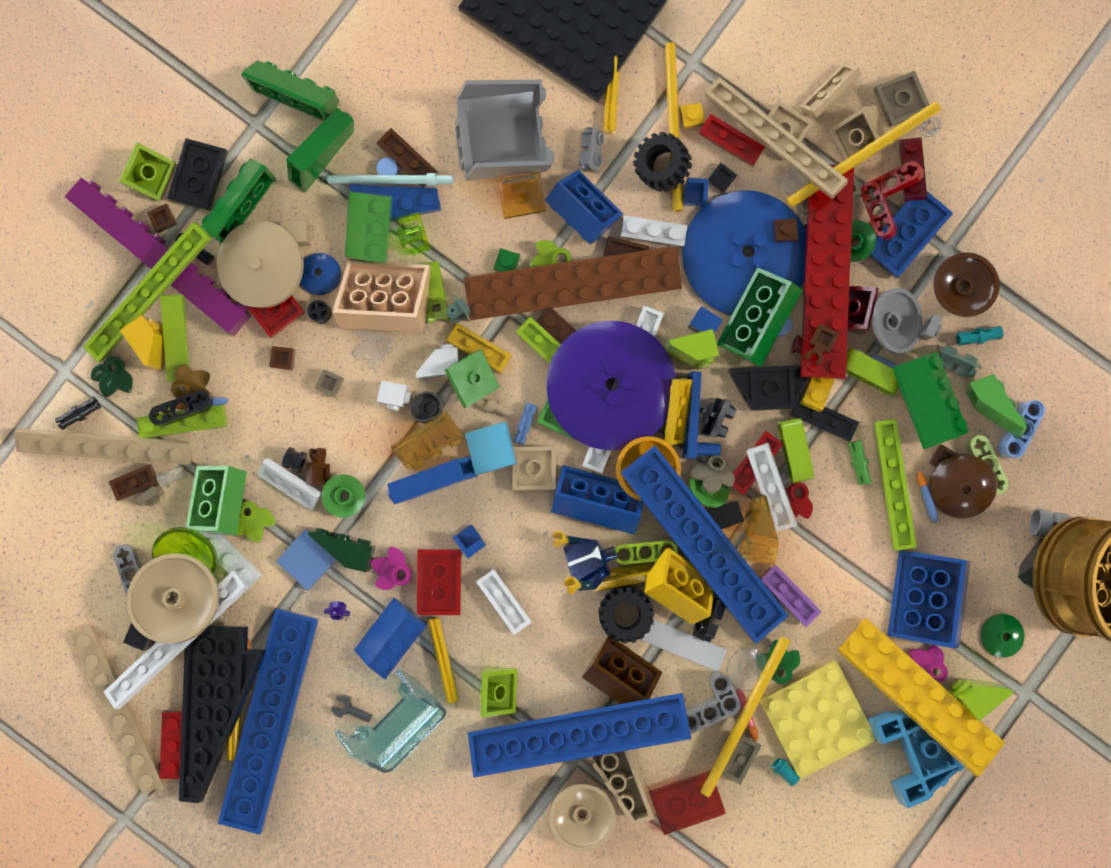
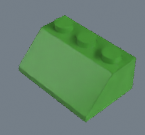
M349 191L345 257L383 263L388 261L393 196Z
M196 466L185 530L236 536L247 471L231 466Z

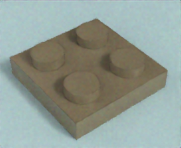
M915 71L877 85L874 88V92L890 127L906 121L930 105Z

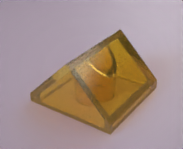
M540 172L497 180L504 219L546 211Z

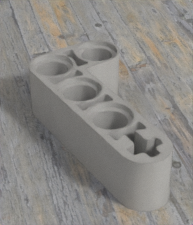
M714 672L709 677L708 682L714 697L686 709L687 716L694 717L695 719L694 723L689 726L691 734L728 718L739 711L740 701L730 679L724 673ZM718 678L725 679V684L721 688H716L714 685ZM728 698H733V706L725 708L724 701ZM708 707L714 708V714L711 717L704 716V711Z

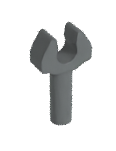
M338 695L336 697V700L343 702L345 707L340 709L333 706L331 710L335 716L342 718L343 715L350 714L368 723L370 722L372 714L352 706L351 696Z

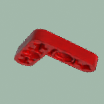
M915 161L903 164L867 182L861 188V196L874 231L883 240L891 239L897 230L886 197L919 182L923 177V169ZM914 169L915 175L911 177L910 170ZM900 174L903 175L905 181H903L902 178L899 176ZM897 178V184L894 187H887L886 184L889 179ZM870 189L875 190L873 193L877 200L873 201V199L869 195ZM877 206H884L882 214L878 216L873 215V211ZM884 220L885 224L888 226V232L884 233L882 231L884 230V228L880 221Z

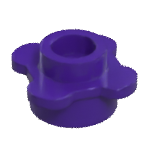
M331 602L329 608L324 609V613L329 614L333 620H342L344 616H350V611L346 610L347 605L343 602Z

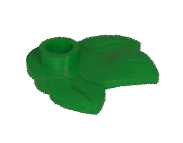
M778 640L772 642L768 654H756V662L761 671H763ZM786 650L772 677L776 683L785 684L791 680L792 671L800 664L798 650L790 652ZM778 669H784L786 675L779 677L777 675Z

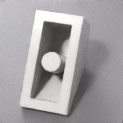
M452 344L441 345L440 349H435L416 372V378L420 380L448 377L444 369L460 361L458 348H453Z

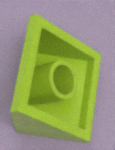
M136 142L119 182L132 191L159 201L176 162Z
M483 668L480 717L516 713L518 669Z

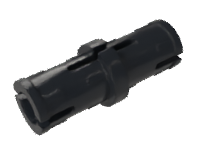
M93 396L79 406L74 405L71 407L70 411L55 418V422H60L58 427L64 430L77 421L85 420V416L100 409L101 404H96L99 401Z

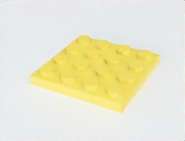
M836 660L763 696L760 700V704L800 780L876 741L869 722Z

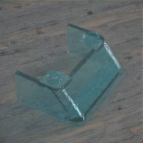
M399 668L395 672L402 681L398 691L403 698L374 728L367 725L360 726L352 735L339 729L335 731V734L351 758L383 773L394 770L446 716V710L442 704L417 679Z

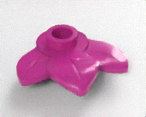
M396 547L389 548L388 558L381 557L371 561L374 571L379 575L375 586L382 590H389L395 585H406L412 578V571L406 565L404 553ZM399 571H404L405 577L403 579L398 577Z
M931 644L927 651L922 649L909 650V657L938 683L946 680L948 669L943 664L944 653L938 646ZM934 668L940 669V676L936 677L933 675L932 671Z

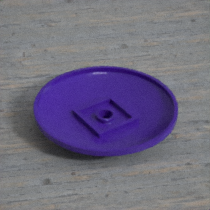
M601 321L589 324L575 331L557 349L547 374V397L557 422L575 440L596 449L622 450L628 443L637 438L653 436L666 422L671 394L670 387L672 379H676V374L667 351L649 332L626 322ZM613 378L618 382L616 390L611 391L607 389L606 381Z

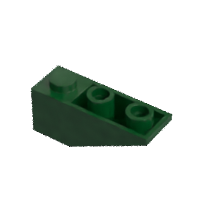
M316 528V531H309L308 535L345 568L362 572L370 571L371 561L373 560L376 546L370 545V540L358 538V541L349 540V535L337 533V536L328 534L329 530Z

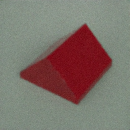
M849 286L848 332L861 335L869 331L879 288Z

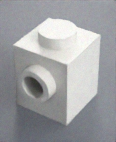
M381 380L377 402L385 404L386 409L399 411V407L405 408L406 404L410 403L412 392L409 391V387L406 385Z

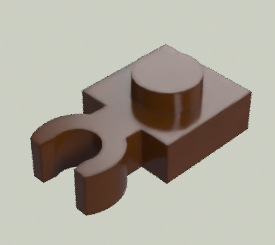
M820 323L808 343L813 346V349L805 354L804 359L808 360L811 354H814L817 357L815 365H819L823 361L822 353H830L839 333Z

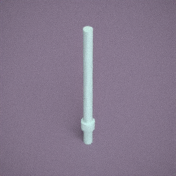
M427 173V175H328L327 181L329 184H427V186H437V184H453L454 177L453 175H437L436 173Z

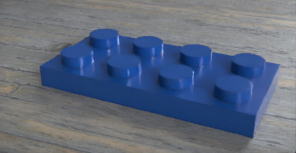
M928 191L927 200L905 202L893 216L897 228L896 234L888 240H883L877 235L875 249L869 256L897 279L951 217L953 212ZM886 225L884 230H882L884 233L888 232V226Z

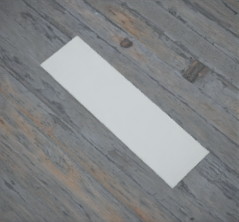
M656 620L651 625L650 632L646 633L643 639H640L719 672L727 649L703 641Z

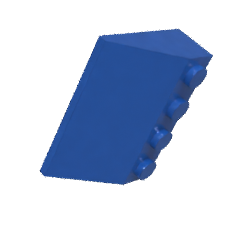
M899 550L887 636L954 649L959 648L971 561Z

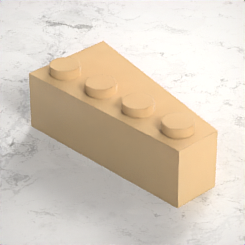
M633 750L589 758L593 767L601 775L605 785L613 793L633 826L655 819L656 810Z

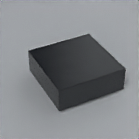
M720 162L708 179L710 184L722 193H725L737 177V174Z

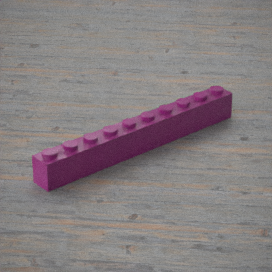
M81 177L64 197L152 269L169 250L164 245L167 241L157 233L153 236L148 232L149 226L141 220L136 222L132 218L134 214L126 207L119 208L116 205L118 201L109 193L105 195L101 193L100 189L102 187L92 179L88 182ZM191 262L171 286L179 293L184 294L185 298L226 332L235 336L251 317L246 313L247 308L239 302L234 303L229 299L231 296L222 287L218 290L213 286L215 281L206 274L201 276L197 272L199 268Z

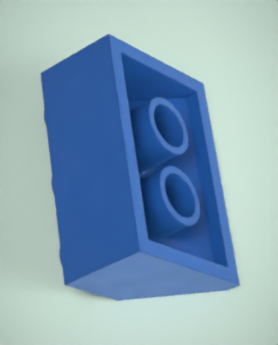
M579 170L557 182L545 199L550 207L565 219L566 223L572 226L580 234L581 238L590 245L601 238L623 215Z
M394 597L354 650L370 669L383 679H386L428 623Z

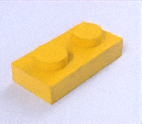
M810 378L801 404L821 413L835 379Z

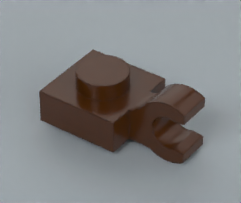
M311 448L309 456L312 462L307 463L306 484L324 486L330 478V464H325L326 449Z

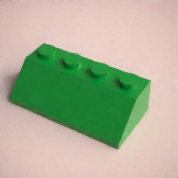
M257 60L241 74L252 91L322 121L336 109L339 103V99L332 88L317 86L313 80L306 77L304 79L298 78L294 72L287 69L284 71L277 69V66L269 61L263 63Z
M250 158L248 162L242 164L235 180L233 179L229 182L225 194L216 200L212 212L203 218L201 227L211 237L222 243L233 229L245 223L276 180L274 175L266 166Z
M757 267L717 345L762 367L803 290L793 282Z
M937 351L892 367L923 449L968 433L967 423L961 414L959 402L954 396L950 379L946 375L943 361Z

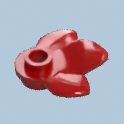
M797 482L792 483L788 488H784L794 517L796 518L800 515L803 518L809 519L813 511V504L808 498L809 490L807 486ZM795 489H799L801 491V495L799 497H796L794 495Z

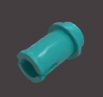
M778 758L772 764L773 772L779 774L790 786H794L799 781L800 777L787 764L786 759Z

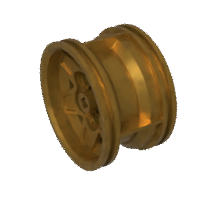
M1083 516L1065 519L1047 533L1039 546L1033 567L1034 596L1043 617L1060 632L1080 637L1098 636L1111 642V520Z

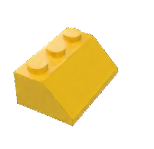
M670 548L665 549L647 575L644 593L692 625L710 617L714 592L690 562Z

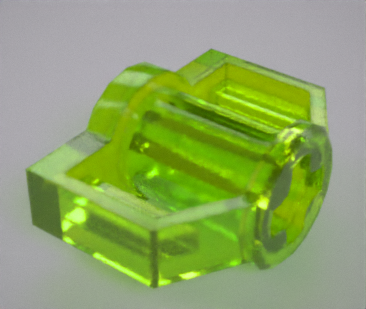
M420 212L402 217L397 229L402 247L412 255L431 250ZM415 220L418 221L419 225L400 230L402 224ZM420 232V234L404 238V236ZM420 240H424L425 245L412 249L405 246Z

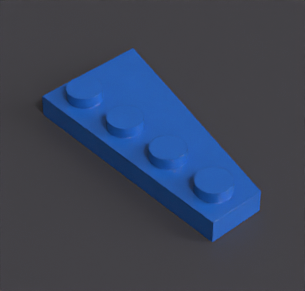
M349 184L351 192L393 196L391 221L442 211L437 188Z

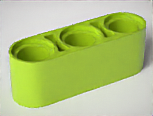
M848 348L846 373L887 395L895 396L899 385L892 368L858 350Z
M801 418L778 422V431L781 443H783L782 449L790 482L797 483L814 479L812 461Z
M669 540L621 544L614 549L616 554L613 556L618 563L623 565L656 562L662 555L661 548L664 544H670L672 551L677 553V546ZM643 546H648L651 550V554L647 558H641L639 550ZM622 548H626L629 551V557L626 560H620L617 556L618 551Z

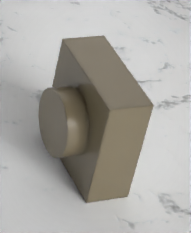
M323 369L315 389L336 398L344 378Z
M153 486L135 498L139 506L151 507L161 500L159 497L164 495L165 492L161 486Z

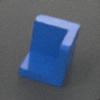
M687 178L684 184L683 206H705L708 200L709 179Z
M701 306L688 325V328L696 333L713 329L715 334L722 323V319Z
M469 525L453 537L467 558H470L487 545L473 525Z

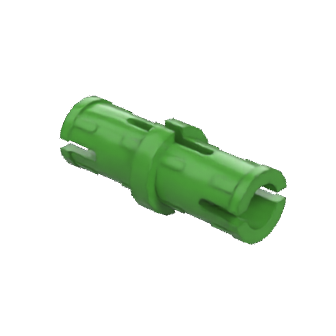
M862 440L848 443L853 460L851 465L855 468L858 485L872 483L867 465L869 460L865 458Z

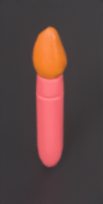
M738 689L737 696L742 712L747 699L744 692ZM751 717L747 725V731L751 738L757 741L758 730L754 725L753 717Z

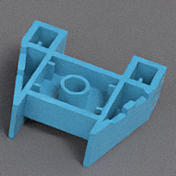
M903 710L885 711L867 719L874 738L879 743L886 744L898 738L900 739L912 773L890 782L897 801L906 808L929 800L937 789L941 786L944 787L953 775L965 768Z

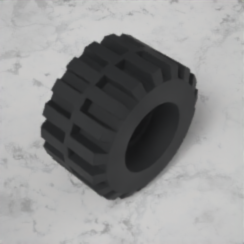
M660 132L658 136L656 133L651 134L652 138H644L645 143L643 145L639 143L637 146L639 151L634 153V157L637 160L633 161V165L636 167V174L647 186L659 192L661 190L669 192L670 188L677 189V184L681 183L683 185L685 176L689 177L688 169H692V163L689 160H692L688 153L687 147L673 134L669 133L667 135L665 132ZM663 153H672L670 166L662 172H654L653 166L656 158Z
M620 586V588L612 589L601 600L598 610L599 621L605 633L613 638L614 641H621L626 644L627 642L634 643L638 639H643L644 635L650 632V627L654 623L653 616L655 615L651 601L643 592L634 587ZM622 602L635 604L639 611L638 620L629 627L619 626L613 618L615 607Z

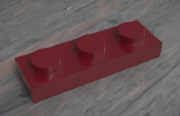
M922 137L901 139L899 141L901 165L915 161L919 163L924 172L919 182L903 189L904 202L927 200ZM914 169L910 170L911 177L915 175Z

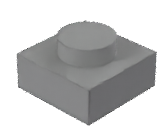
M935 314L927 317L920 338L928 340L936 337L941 329L939 323L942 317Z

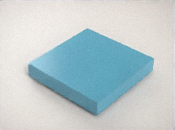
M507 422L465 433L475 475L517 464Z

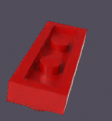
M710 114L699 132V135L752 167L765 148L762 144Z
M765 431L752 448L768 443L774 457L783 446V443ZM748 454L733 472L735 481L732 487L742 495H745L756 480Z
M182 711L162 712L160 779H180Z

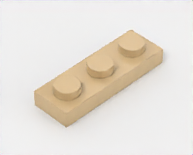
M843 63L800 105L802 113L815 118L822 114L861 75L859 67Z

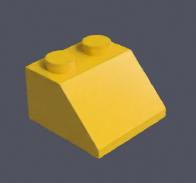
M141 315L120 330L144 366L158 371L164 368V339L162 323L160 321L156 322L153 318L149 319Z

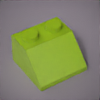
M971 679L957 680L948 691L978 721L982 720L1014 693L1011 689L995 682Z

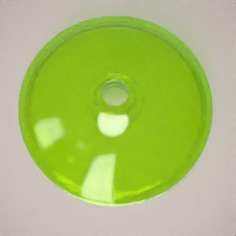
M185 527L167 529L157 537L153 544V559L166 554H184L204 563L213 574L217 569L218 556L213 544L203 534Z

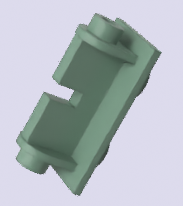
M455 295L456 301L447 307V315L453 323H459L466 317L470 321V308L463 298L458 300Z
M938 345L941 351L939 357L943 361L944 368L951 370L955 363L957 366L954 372L966 378H974L977 373L975 368H982L977 362L978 358L967 353L963 356L957 353L958 350L949 345L945 347Z

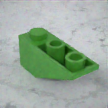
M994 374L969 383L966 394L976 411L1016 437L1021 438L1027 428L1024 417L1020 416L1015 409L1014 401L1005 393L1003 383L997 380Z

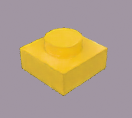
M701 102L680 106L679 111L684 129L705 124Z

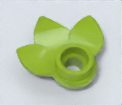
M541 240L535 243L540 254L533 258L530 267L561 263L557 261V256L560 254L565 256L563 262L571 261V254L565 248H558L553 241Z
M243 502L236 537L245 534L249 540L259 543L263 536L264 527L276 525L273 514L266 508H259L255 502ZM246 508L251 509V514L249 516L245 514Z

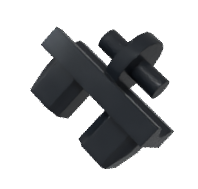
M716 398L714 404L709 402L707 409H699V413L704 415L701 423L705 424L701 432L702 434L711 437H726L728 427L722 425L723 419L725 417L732 420L737 412V409L730 405L731 401Z

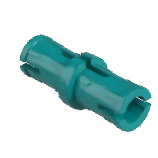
M1001 326L984 329L978 327L972 331L958 332L956 342L958 346L975 343L980 345L986 341L1003 339L1004 332Z

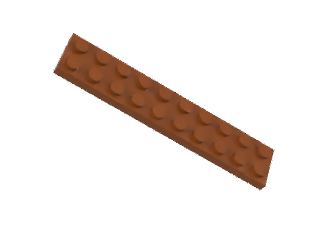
M676 245L464 277L468 307L471 311L470 320L682 289L678 248Z

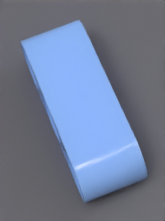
M1027 401L1018 406L1016 410L1020 416L1024 417L1027 428L1021 438L1016 437L1007 430L1005 431L998 445L1000 456L1006 459L1019 458L1025 453L1045 413V407L1040 401ZM1029 406H1031L1034 410L1032 416L1028 412ZM1010 443L1014 446L1013 454L1008 449Z

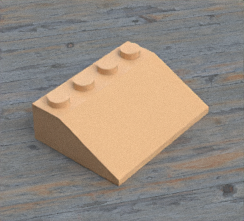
M348 261L332 312L339 328L422 333L427 315L430 265Z

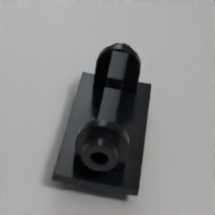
M713 597L711 616L695 623L693 636L710 643L715 638L719 625L713 623V620L721 621L726 609L719 599Z

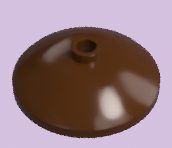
M969 252L958 253L946 259L937 269L933 284L934 293L940 305L949 313L959 317H974L987 311L996 301L1000 289L999 276L994 266L983 256ZM959 284L963 285V291L959 290Z
M957 454L944 459L935 467L929 480V489L934 504L943 513L955 518H971L981 514L992 504L997 492V480L994 471L984 460L970 454ZM969 486V491L964 493L962 491L963 487Z

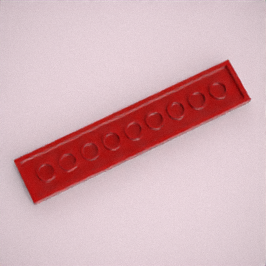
M854 168L842 175L848 180V183L833 199L821 190L808 197L800 377L846 379ZM821 323L839 333V336L830 353L826 354L823 352V361L816 366V355L811 354L808 360H805L804 357L808 351L813 349V346L808 343L817 326Z

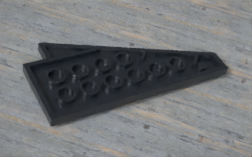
M210 624L184 650L179 782L180 802L200 803L204 800L266 654V650L247 649L248 626Z

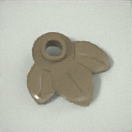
M718 455L711 456L706 463H698L691 472V478L702 480L703 488L709 494L718 492L722 484L732 487L735 481L734 474L727 469L725 459Z

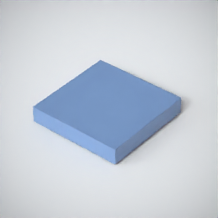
M307 529L298 536L276 562L306 590H310L336 559L308 535L309 531Z

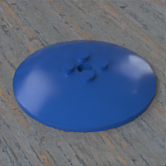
M750 190L723 194L703 206L692 219L687 229L685 244L682 248V261L686 277L695 293L706 304L721 313L732 316L757 267L791 281L801 288L805 280L807 232L795 212L774 196ZM775 219H796L799 240L796 242L775 243L773 221ZM743 247H751L754 252L753 256H744L742 253Z

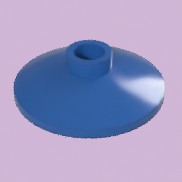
M314 253L303 260L304 269L300 283L306 291L314 295H326L336 289L341 280V269L338 262L332 256L325 253ZM317 269H321L322 271L321 275L315 276V271Z

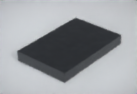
M185 138L167 199L211 211L228 150Z

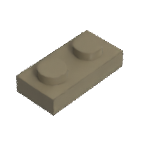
M742 734L722 775L741 785L761 748V744Z

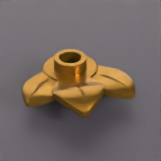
M187 364L178 367L175 371V381L171 385L172 395L175 398H179L199 390H203L211 395L205 388L210 380V373L205 370L191 371ZM179 386L185 387L186 391H181Z

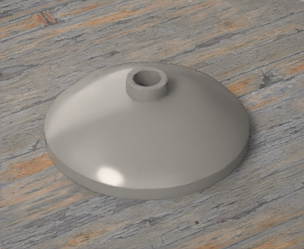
M894 288L884 292L874 307L872 317L873 330L877 340L884 349L891 353L908 352L916 345L922 332L923 318L920 305L909 291L902 288Z

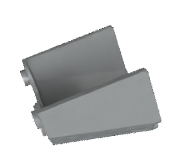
M542 79L466 80L463 83L456 97L458 118H455V132L459 165L461 170L465 171L466 181L545 172L554 163V153L550 151L548 146H545V138L542 137L541 133L543 119L542 116H539L538 109L546 99V89L542 86Z

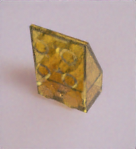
M755 495V498H751L749 504L751 516L745 522L744 532L747 533L745 541L742 540L740 543L739 553H742L744 559L774 566L779 541L766 495Z

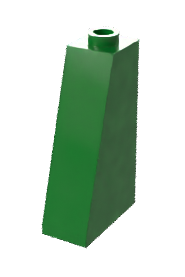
M336 108L286 159L288 180L304 193L311 187L353 134L354 120L349 113Z

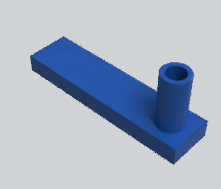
M693 371L687 373V379L692 380L682 459H696L697 455L720 456L721 452L720 444L697 442L702 372Z

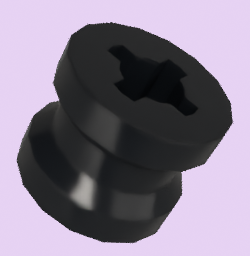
M315 300L307 308L308 316L316 323L324 324L331 319L332 310L324 301Z
M289 447L283 457L282 467L293 468L295 472L299 473L305 464L307 453L296 452L294 448Z

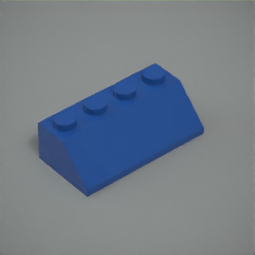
M563 465L550 512L635 535L641 517L643 502L629 496L622 489L617 479Z

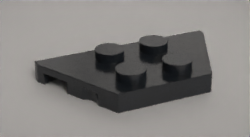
M801 365L729 369V374L750 411L795 409L807 380L806 377H800Z

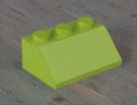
M713 329L671 339L664 346L670 357L689 368L696 367V370L708 368L719 356Z

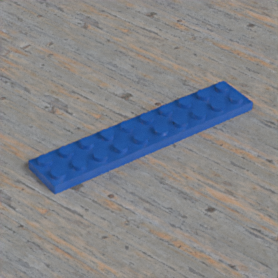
M652 446L620 473L753 643L757 644L789 616L656 446Z
M280 608L275 609L264 649L266 654L258 671L218 824L259 835L263 831L318 626V618Z
M683 693L468 732L472 771L475 778L692 739Z

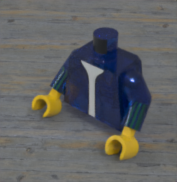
M559 530L553 533V538L560 539L553 541L555 547L559 548L565 544L563 549L571 574L564 582V586H568L567 593L574 594L576 589L579 591L597 589L605 577L610 575L608 562L619 558L615 547L603 549L598 540L574 536L565 537V534Z

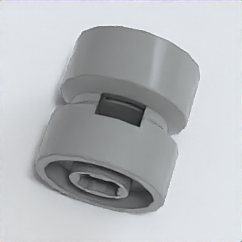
M1036 508L1030 517L1029 532L1032 536L1045 538L1055 525L1071 518V516L1065 513H1052L1050 510Z

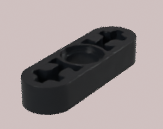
M199 390L153 407L149 412V419L157 426H167L208 411L213 405V398L207 392ZM201 396L207 399L204 401L203 406L197 403L200 401ZM180 403H185L187 406L183 414H177L176 407ZM160 411L166 414L162 416V420L156 418L159 416Z

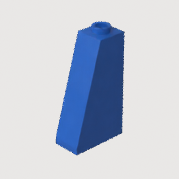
M471 456L458 458L388 483V496L395 505L476 478L478 475H475Z

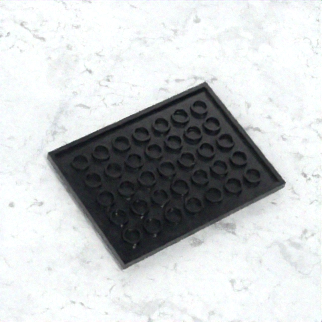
M463 0L458 8L459 11L598 103L613 79L615 56L617 57V72H619L668 0Z

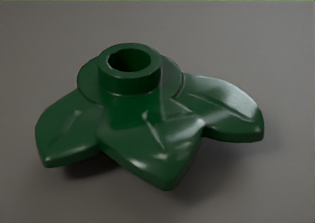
M110 356L105 359L103 364H98L92 369L91 379L99 381V389L104 397L113 395L118 388L126 393L131 392L133 387L132 376L125 370V362L120 357ZM111 364H114L116 366L115 371L112 370Z

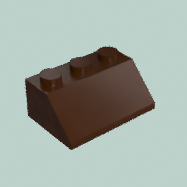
M608 636L590 661L582 678L617 703L624 704L650 699L662 675V671L619 641H614L613 638Z

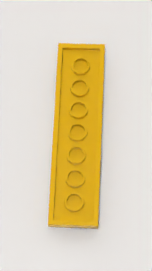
M867 618L861 621L837 649L844 658L975 777H979L1005 745V742L981 720H976L961 702Z

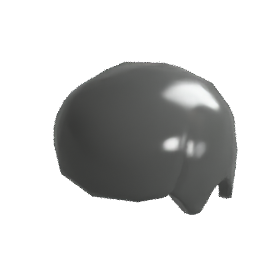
M428 391L415 395L412 404L409 405L411 417L423 424L436 422L441 417L444 409L442 399L434 392Z

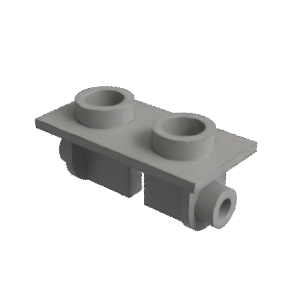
M593 124V128L585 127V130L582 131L581 147L588 148V150L580 152L579 166L582 171H589V168H591L596 173H599V166L602 164L601 145L604 143V134L595 124Z

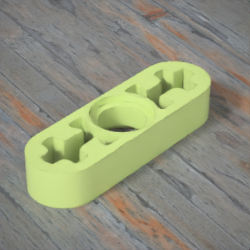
M982 435L971 437L967 442V449L970 455L978 457L982 453H988V455L979 458L982 460L990 459L993 463L992 470L994 473L997 472V475H995L996 480L1001 482L996 494L1006 492L1009 483L989 440ZM977 442H982L983 444L980 446V449L974 448Z

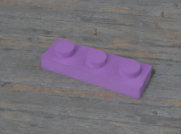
M776 564L760 577L764 585L805 627L821 613L818 607Z

